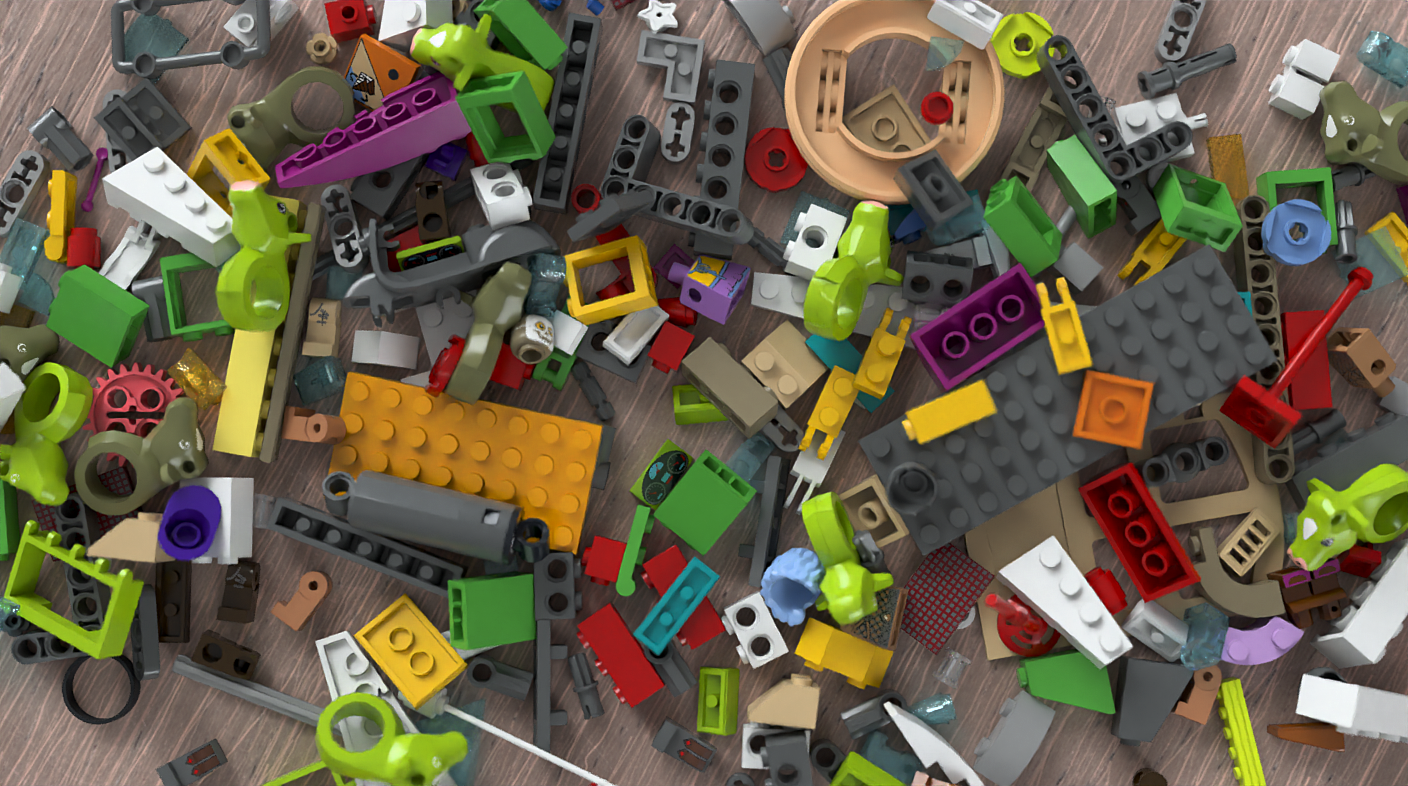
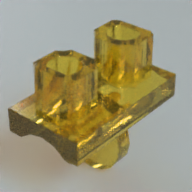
M188 347L181 360L171 366L167 372L187 395L197 403L200 409L206 410L211 404L216 406L222 401L223 391L227 386L193 349Z

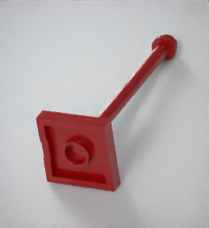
M1357 267L1350 271L1347 276L1349 284L1268 391L1244 375L1219 411L1275 449L1302 416L1301 413L1282 400H1279L1280 396L1359 291L1368 290L1371 287L1374 276L1367 268Z

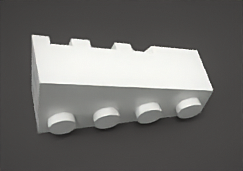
M385 0L378 41L402 52H409L412 39L419 28L436 29L445 23L453 24L452 0Z

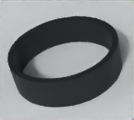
M123 654L110 657L119 662L126 670L131 684L130 696L125 707L112 718H97L83 711L73 694V680L78 668L84 661L92 657L91 655L81 656L70 665L62 683V695L68 710L79 720L95 725L110 723L129 713L139 698L141 682L135 677L132 661Z

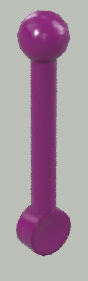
M104 147L98 148L96 151L98 161L86 199L80 205L84 212H90L94 208L92 202L104 161L108 160V150Z

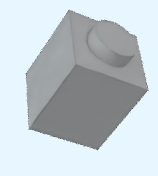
M1073 242L1066 248L1063 245L1060 246L1058 261L1050 265L1046 270L1056 279L1064 277L1068 290L1077 295L1088 286L1103 267Z

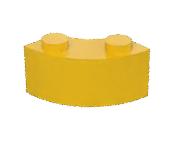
M809 617L794 654L806 659L805 666L822 672L824 667L848 676L847 683L865 690L866 685L880 687L894 651L882 649L843 632L840 628Z

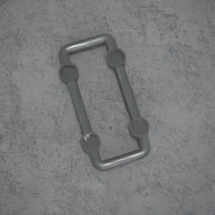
M117 0L111 8L113 67L121 74H137L150 80L159 77L163 70L222 63L233 69H242L249 64L250 60L264 58L270 51V0H256L257 46L246 47L236 41H229L219 51L160 58L155 54L143 51L138 53L133 61L126 62L125 11L134 10L144 16H152L158 13L160 8L164 6L211 0ZM246 0L223 1L231 5L237 6L244 3Z

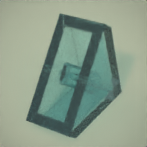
M330 355L294 375V382L301 402L305 406L344 392L347 376L341 359Z

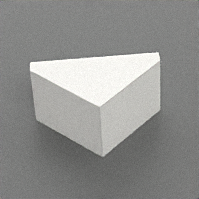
M355 330L351 362L416 370L420 338L385 331Z

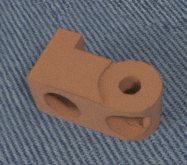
M285 406L281 438L332 445L339 444L344 439L346 425L342 418L332 415L315 414V410Z
M323 571L306 573L299 582V590L288 603L285 600L278 601L270 612L296 632L303 630L330 594L333 584L331 577Z
M1199 660L1189 665L1194 668L1193 676L1186 685L1180 700H1177L1170 712L1196 723L1206 725L1219 691L1222 673L1214 663Z

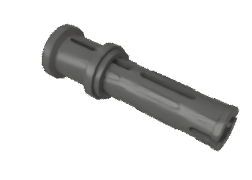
M1228 43L1182 62L1168 61L1156 70L1150 72L1141 71L1137 75L1139 89L1148 100L1153 98L1156 93L1166 89H1178L1182 82L1235 63L1237 61L1235 48L1231 43Z

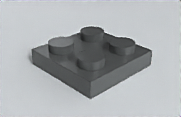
M631 189L620 196H617L616 193L611 194L599 202L600 208L596 211L592 209L579 215L576 218L577 224L568 229L567 232L573 242L609 233L655 200L649 189L635 192L634 189Z

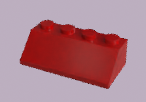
M1132 462L1119 463L1098 473L1078 488L1145 603L1201 580V577Z

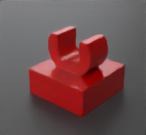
M1365 542L1362 547L1354 543L1351 548L1341 552L1336 559H1339L1342 572L1367 578L1381 564V552L1373 550V543Z

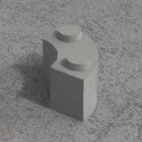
M723 0L726 8L744 29L752 45L765 57L798 36L792 25L796 21L794 15L786 5L781 7L778 0Z
M1021 690L1014 699L1007 698L1000 708L999 714L1002 716L988 738L983 737L974 750L977 758L973 769L999 786H1011L1035 754L1049 729L1056 711L1024 690Z

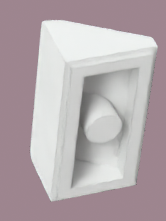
M936 0L927 15L930 21L982 50L987 45L1003 17L1001 13L978 0Z
M1142 598L1121 625V628L1171 663L1190 650L1187 649L1186 645L1191 642L1195 644L1194 629L1153 600L1145 603Z

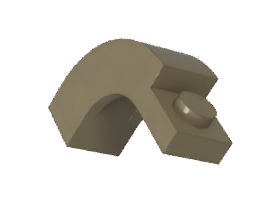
M1201 526L1190 529L1191 537H1188V546L1192 556H1196L1197 560L1192 562L1201 577V580L1193 585L1207 601L1224 611L1247 617H1270L1285 614L1278 581L1266 579L1247 584H1240L1234 581L1225 573L1220 564L1212 527Z

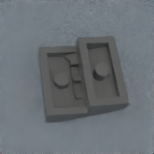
M147 77L123 97L115 99L94 117L132 161L156 147L163 152L192 129L188 122Z

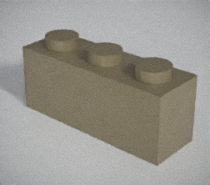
M709 337L681 361L682 375L748 439L752 438L777 415L778 399L774 391L768 386L762 387L755 380L754 374L744 364L739 365L732 358L730 350L723 343L719 342L717 344Z

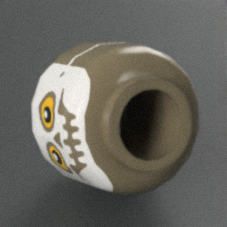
M528 314L522 316L520 322L511 328L510 348L512 354L522 362L537 364L552 354L554 330L552 324L546 318L536 314Z

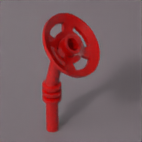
M993 593L986 597V605L999 612L997 616L998 634L1004 645L1012 652L1026 657L1040 656L1050 651L1058 642L1061 633L1054 628L1051 638L1043 645L1040 638L1045 635L1048 623L1043 620V617L1039 618L1032 615L1031 610L1033 609L1021 601L1016 594L1007 600ZM1006 621L1010 622L1013 625H1006ZM1023 631L1030 634L1031 639L1024 638L1019 632ZM1015 635L1021 642L1031 644V649L1018 646L1010 637Z

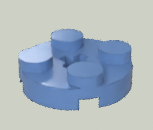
M1293 199L1274 207L1263 221L1261 230L1263 250L1267 255L1272 256L1276 261L1287 266H1301L1310 263L1321 256L1329 246L1331 240L1329 221H1325L1324 216L1320 213L1322 210L1310 201ZM1294 225H1298L1299 231L1304 233L1303 238H1298L1296 241L1289 235V229H1292Z

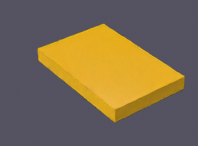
M406 593L354 635L356 640L416 710L468 668L466 662Z

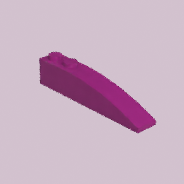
M438 71L381 99L383 103L381 107L369 114L366 110H363L354 116L357 122L344 130H340L339 127L331 130L319 146L316 147L315 144L311 143L277 164L275 169L278 185L282 189L317 185L361 176L389 168L424 153H432L439 146L452 140L464 138L472 130L455 98L460 91L453 87V81Z

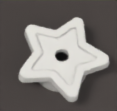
M649 0L648 8L640 11L637 15L639 19L646 21L647 27L654 34L666 31L669 27H678V22L673 16L676 9L675 3L662 4L658 0Z

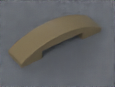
M1064 79L1067 87L1076 89V85ZM1050 86L1047 88L998 181L1002 179L1008 181L1017 175L1028 191H1031L1039 176L1038 173L1047 158V149L1056 142L1068 120Z

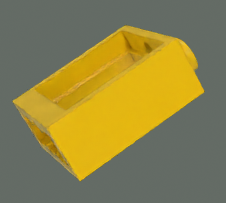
M230 128L203 140L186 174L232 219L233 208L228 197L229 190L212 171L214 166L231 186L236 182L251 180L259 182L265 190L271 180ZM237 160L243 161L244 164H239Z
M638 235L563 256L565 268L561 269V275L565 286L569 287L571 297L567 299V307L571 317H575L582 324L587 326L658 306L647 247ZM628 255L635 292L585 306L578 269Z
M981 380L906 412L907 420L902 421L909 440L916 438L918 444H921L997 411L984 381Z

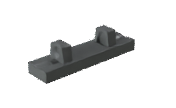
M769 455L765 481L750 479L749 484L757 490L756 493L762 494L755 545L740 544L738 557L752 559L749 586L762 588L761 580L764 573L776 558L791 459Z
M547 619L535 620L537 627L536 639L533 640V746L550 753V726L567 725V711L550 710V659H567V645L550 644L551 620Z

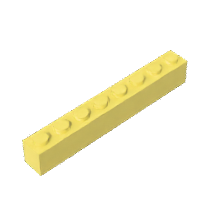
M272 196L284 202L288 211L296 215L298 222L296 233H302L308 211L306 210L307 205L300 200ZM301 243L292 244L285 251L290 293L293 288L296 261H298ZM253 279L251 286L252 306L256 298L255 279ZM288 311L284 320L276 329L267 332H248L235 329L212 450L259 458Z

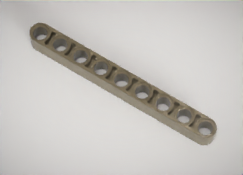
M1253 194L1234 205L1243 227L1234 238L1233 246L1238 292H1251L1253 319L1261 333L1267 337L1268 345L1278 360L1268 366L1271 372L1269 380L1261 376L1260 370L1248 377L1268 391L1285 368L1275 259L1264 252L1261 236L1263 221L1267 214L1270 213V208L1265 198ZM1245 205L1254 209L1255 219H1251L1245 214ZM1248 237H1252L1258 242L1257 251L1252 250L1248 246ZM1252 268L1260 272L1262 277L1260 283L1255 282L1251 278ZM1255 300L1260 301L1264 305L1263 315L1258 314L1254 310ZM1286 388L1279 400L1289 405ZM1291 430L1275 449L1251 433L1256 477L1262 483L1269 485L1289 481L1295 471ZM1272 461L1276 462L1280 467V474L1277 478L1273 477L1269 471V465Z

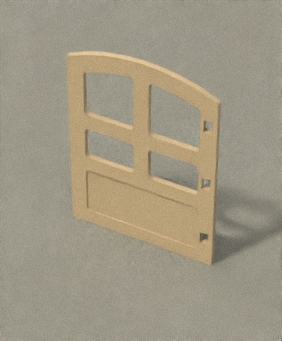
M1227 392L1216 394L1196 405L1200 406L1201 417L1184 420L1182 413L1153 430L1216 420L1229 440L1247 482L1245 489L1171 503H1164L1161 500L1159 487L1148 488L1170 527L1247 512L1251 513L1254 508H1258L1281 531L1253 564L1250 583L1266 580L1268 579V573L1283 569L1284 523L1277 484H1264L1256 477L1251 433L1219 411L1231 393ZM1151 431L1144 434L1141 450L1125 447L1127 463L1132 462L1134 465L1139 460L1150 459L1153 456L1149 439ZM1270 464L1269 471L1271 475L1275 477L1273 467ZM1149 465L1146 474L1148 479L1153 481L1155 471ZM1078 471L963 534L967 556L995 576L976 602L987 660L1018 655L1009 650L1001 641L997 630V616L999 612L987 606L985 601L986 597L992 593L1004 600L1015 595L1011 589L996 579L1001 569L1053 535L1082 576L1096 568L1092 544L1095 540L1106 538L1095 517H1089L1085 512L1083 497L1078 490L1080 487ZM1257 520L1254 522V526L1263 535L1268 532ZM1254 536V543L1257 544L1259 540ZM1179 590L1154 600V602L1187 625L1238 616V614L1230 613L1214 606L1203 596L1182 599ZM1133 609L1122 610L1112 616L1120 628ZM1031 610L1032 615L1042 618L1035 610ZM1006 621V625H1013L1010 622ZM1049 624L1045 635L1040 638L1043 645L1048 642L1054 631V627L1052 628ZM1121 628L1126 637L1132 636L1130 633ZM1023 631L1019 632L1024 638L1031 639L1030 634ZM1061 634L1058 642L1052 649L1072 646V644ZM1015 635L1010 637L1018 646L1031 649V644L1021 642Z

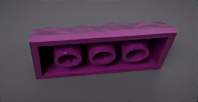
M1019 263L909 335L924 368L941 393L949 390L1044 327L1040 312L1042 308L1036 285L1022 264Z

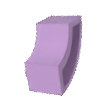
M1276 615L1259 617L1254 623L1244 628H1231L1219 624L1203 653L1239 665L1262 664L1288 652L1300 640L1304 632Z

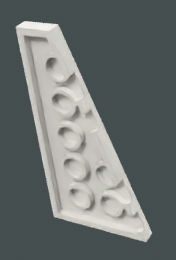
M349 631L315 641L332 702L337 697L354 692L372 693L385 699L394 707L406 734L421 733ZM351 716L339 722L347 751L363 752L370 750L383 737L378 725L366 717ZM449 772L437 784V786H458ZM355 778L357 786H390L381 782Z

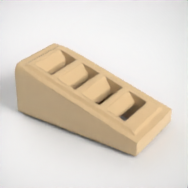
M1254 508L1217 547L1220 563L1234 577L1241 578L1253 566L1281 530L1258 508ZM1256 520L1268 530L1265 535L1253 525ZM1247 530L1259 540L1257 544L1245 535ZM1240 539L1251 549L1248 553L1237 544ZM1232 549L1242 557L1240 562L1229 553Z

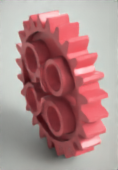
M134 362L131 371L127 364H120V374L115 369H108L109 380L104 377L96 378L101 387H92L94 398L87 417L90 418V423L82 428L83 430H93L94 434L92 436L100 432L114 430L116 424L121 422L126 427V433L145 438L148 436L147 427L149 424H158L162 419L109 418L108 413L136 411L165 413L167 405L179 398L186 390L185 388H173L178 380L175 377L165 380L167 370L160 369L154 374L155 365L148 364L143 371L141 363ZM119 390L124 391L127 396L126 404L121 408L114 401L115 394ZM153 390L160 395V403L155 408L149 406L147 402V396ZM114 452L107 454V461H113L119 456V466L121 467L126 466L129 462L124 456Z

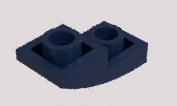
M915 209L907 215L892 237L894 245L903 242L904 246L922 238L920 233L924 231L926 225Z

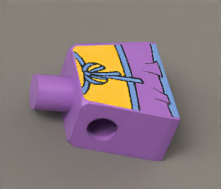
M699 255L691 268L674 262L669 271L668 280L682 285L679 298L681 304L724 325L745 292L751 268L715 257Z

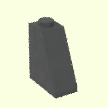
M1120 656L1114 703L1116 713L1113 714L1111 734L1120 738L1121 744L1139 747L1141 741L1152 742L1193 676L1194 668L1183 664Z

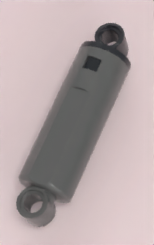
M372 470L362 471L357 477L356 482L346 472H333L322 483V491L327 509L336 516L347 515L348 523L352 528L505 565L512 564L517 552L523 560L534 563L542 561L549 553L550 533L548 525L538 518L525 519V508L522 506ZM338 492H347L342 496H335ZM532 537L540 539L538 542L529 543L526 541L528 538Z

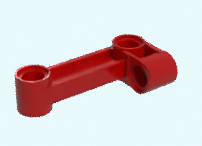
M590 184L577 186L571 195V202L579 215L592 209L596 211L600 208L599 202L603 199L599 191ZM585 193H593L595 195V202L589 208H583L579 205V199ZM622 224L609 233L595 236L600 245L630 237ZM628 255L612 260L621 275L610 285L596 292L600 301L635 292ZM650 265L654 286L656 289L658 284V277L656 272Z

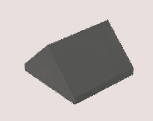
M936 149L902 165L893 178L930 232H933L973 204L971 198Z

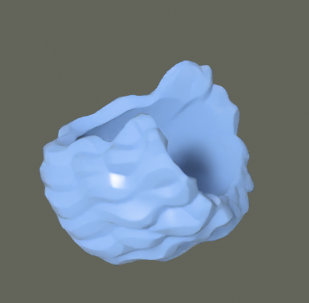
M791 548L784 554L778 555L766 569L761 580L763 589L760 590V594L765 598L766 606L772 609L773 617L781 622H787L791 627L801 624L805 618V609L812 606L819 594L822 593L819 586L826 575L825 568L817 554L806 548Z

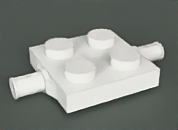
M1177 93L1116 107L1112 111L1116 127L1126 145L1175 121L1186 123L1191 130L1208 126V119H1205L1207 117L1205 113L1186 117L1181 109ZM1168 132L1169 142L1174 146H1178V137ZM1106 138L1098 139V145L1106 147ZM1192 142L1183 151L1161 163L1192 157L1195 153ZM1140 147L1139 154L1142 159L1150 161V152L1146 148Z

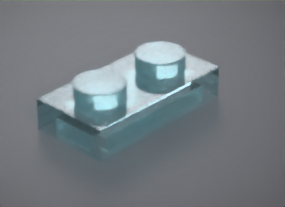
M17 217L0 255V263L13 267L11 273L21 277L18 289L25 290L44 249V241L50 236V231Z

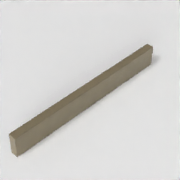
M310 202L303 233L311 234V242L301 243L259 459V461L268 463L276 461L279 456L285 406L289 404L326 213L325 206Z

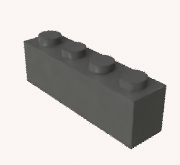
M1393 412L1386 413L1374 420L1376 424L1366 430L1365 428H1359L1346 435L1347 440L1338 445L1331 443L1317 450L1318 455L1310 460L1304 458L1294 462V475L1289 481L1284 483L1298 509L1304 510L1307 505V499L1311 495L1307 482L1313 478L1324 482L1334 491H1344L1362 475L1381 464L1399 465L1407 461L1408 415H1397Z

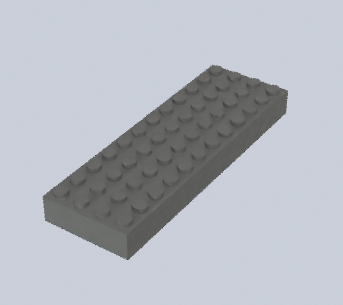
M1210 244L1079 317L1091 357L1092 367L1058 375L1050 343L1046 335L923 404L925 405L983 380L997 412L921 444H918L916 438L909 440L902 421L907 420L906 414L858 440L885 489L890 473L896 467L906 462L925 464L935 473L938 491L932 505L919 511L916 516L900 514L923 556L1122 447L1120 445L1072 436L1085 370L1154 383L1144 431L1145 434L1238 383L1244 375L1249 377L1278 361Z

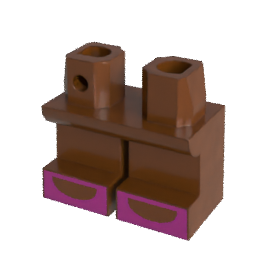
M1328 558L1319 569L1307 571L1298 566H1290L1267 574L1268 579L1279 582L1285 612L1290 624L1296 628L1303 629L1314 624L1310 611L1314 607H1317L1320 619L1331 620L1342 616L1340 599L1347 598V595L1339 585L1337 573L1341 572L1339 559Z

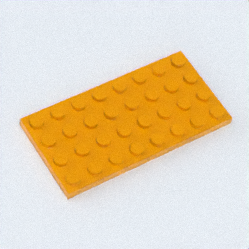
M353 371L347 373L339 415L345 422L346 433L342 442L333 447L328 475L337 471L346 472L356 482L357 477L362 471L372 470L522 506L525 508V519L538 518L548 525L550 533L549 549L573 552V554L578 553L604 425L478 399L474 405L456 400L443 393V391L435 398L427 394L423 386ZM338 492L335 496H342L347 492ZM532 537L528 538L526 541L529 543L538 542L540 539Z

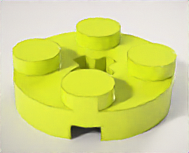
M1025 12L1024 14L1018 13L1015 15L1013 13L1004 17L990 38L998 56L1002 72L1019 79H1026L1039 73L1041 69L1037 62V53L1042 45L1054 34L1048 22L1035 13ZM1023 38H1026L1029 41L1027 47L1030 50L1028 52L1024 50L1019 52L1016 50L1017 45L1014 43V40L1021 41ZM1048 48V52L1051 58L1053 57L1055 48Z

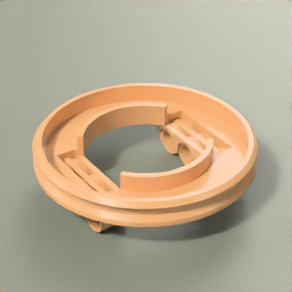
M838 0L813 20L801 36L792 54L785 82L784 104L786 119L793 141L801 156L821 179L833 188L855 199L877 201L883 205L910 204L893 178L902 165L935 149L960 183L986 156L998 133L1003 116L1005 88L1003 73L996 51L990 40L982 50L930 21L927 15L936 0ZM882 39L907 40L930 51L943 65V78L939 92L945 93L951 98L954 111L946 123L937 125L939 128L938 136L928 144L907 152H884L860 142L842 124L847 59L866 44Z

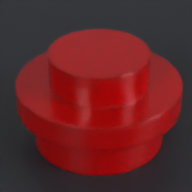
M942 92L928 94L920 106L923 119L932 125L946 123L954 111L951 98Z

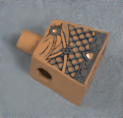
M1338 327L1327 338L1328 361L1350 385L1372 389L1380 398L1387 396L1394 390L1395 384L1388 376L1396 369V363L1370 329Z
M886 587L875 592L878 610L855 622L845 625L841 624L840 630L882 649L896 651L909 589Z

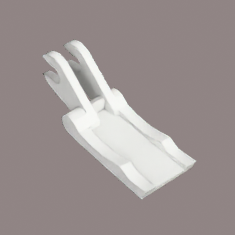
M144 221L139 222L137 228L131 225L116 250L105 261L99 274L128 291L132 286V282L137 279L160 246V241L158 240L160 234L157 233L156 228L152 226L148 235L146 234L150 227L148 223Z
M818 429L815 430L809 448L805 452L800 451L790 471V474L797 477V480L784 503V508L787 509L790 506L803 480L810 485L796 510V514L800 515L802 503L809 499L814 487L819 488L846 433L845 431L840 430L838 437H834L824 460L816 458L817 451L827 433Z

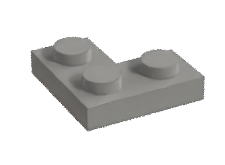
M642 30L636 62L638 65L668 69L663 101L685 102L689 105H695L705 40L658 32L654 34L652 31Z

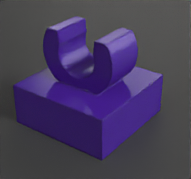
M448 142L430 153L425 167L456 181L469 152Z

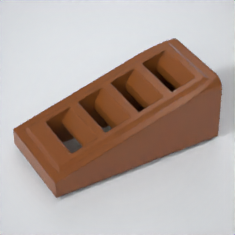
M1325 721L1269 724L1267 726V733L1279 739L1336 752H1345L1344 733L1336 731L1337 724Z

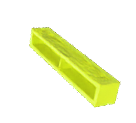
M1236 677L1222 679L1216 699L1219 700L1220 704L1218 708L1219 716L1224 720L1225 724L1223 733L1230 744L1228 753L1235 764V768H1233L1236 780H1239L1240 786H1266L1240 679Z

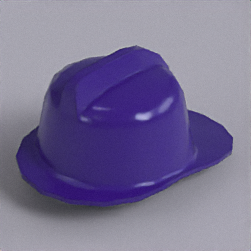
M189 485L180 488L172 494L166 505L158 531L160 547L168 556L181 561H190L200 558L208 552L221 518V505L218 497L212 490L200 485Z

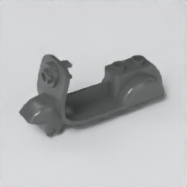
M370 218L369 227L361 229L363 236L358 237L357 240L363 257L370 256L374 272L357 279L347 289L343 303L346 308L351 309L370 308L374 324L381 328V316H386L389 324H393L395 310L420 307L434 302L442 310L444 309L442 300L451 297L455 298L457 305L461 304V295L458 290L467 293L481 288L486 278L491 273L498 272L507 262L519 264L530 271V273L550 266L553 260L561 256V249L555 239L543 227L532 220L523 221L492 231L490 225L477 224L468 228L466 233L462 235V243L466 252L416 268L393 273L388 267L387 251L393 252L398 250L400 243L399 240L387 242L384 238L388 234L395 233L394 226L388 224L379 229L377 219Z

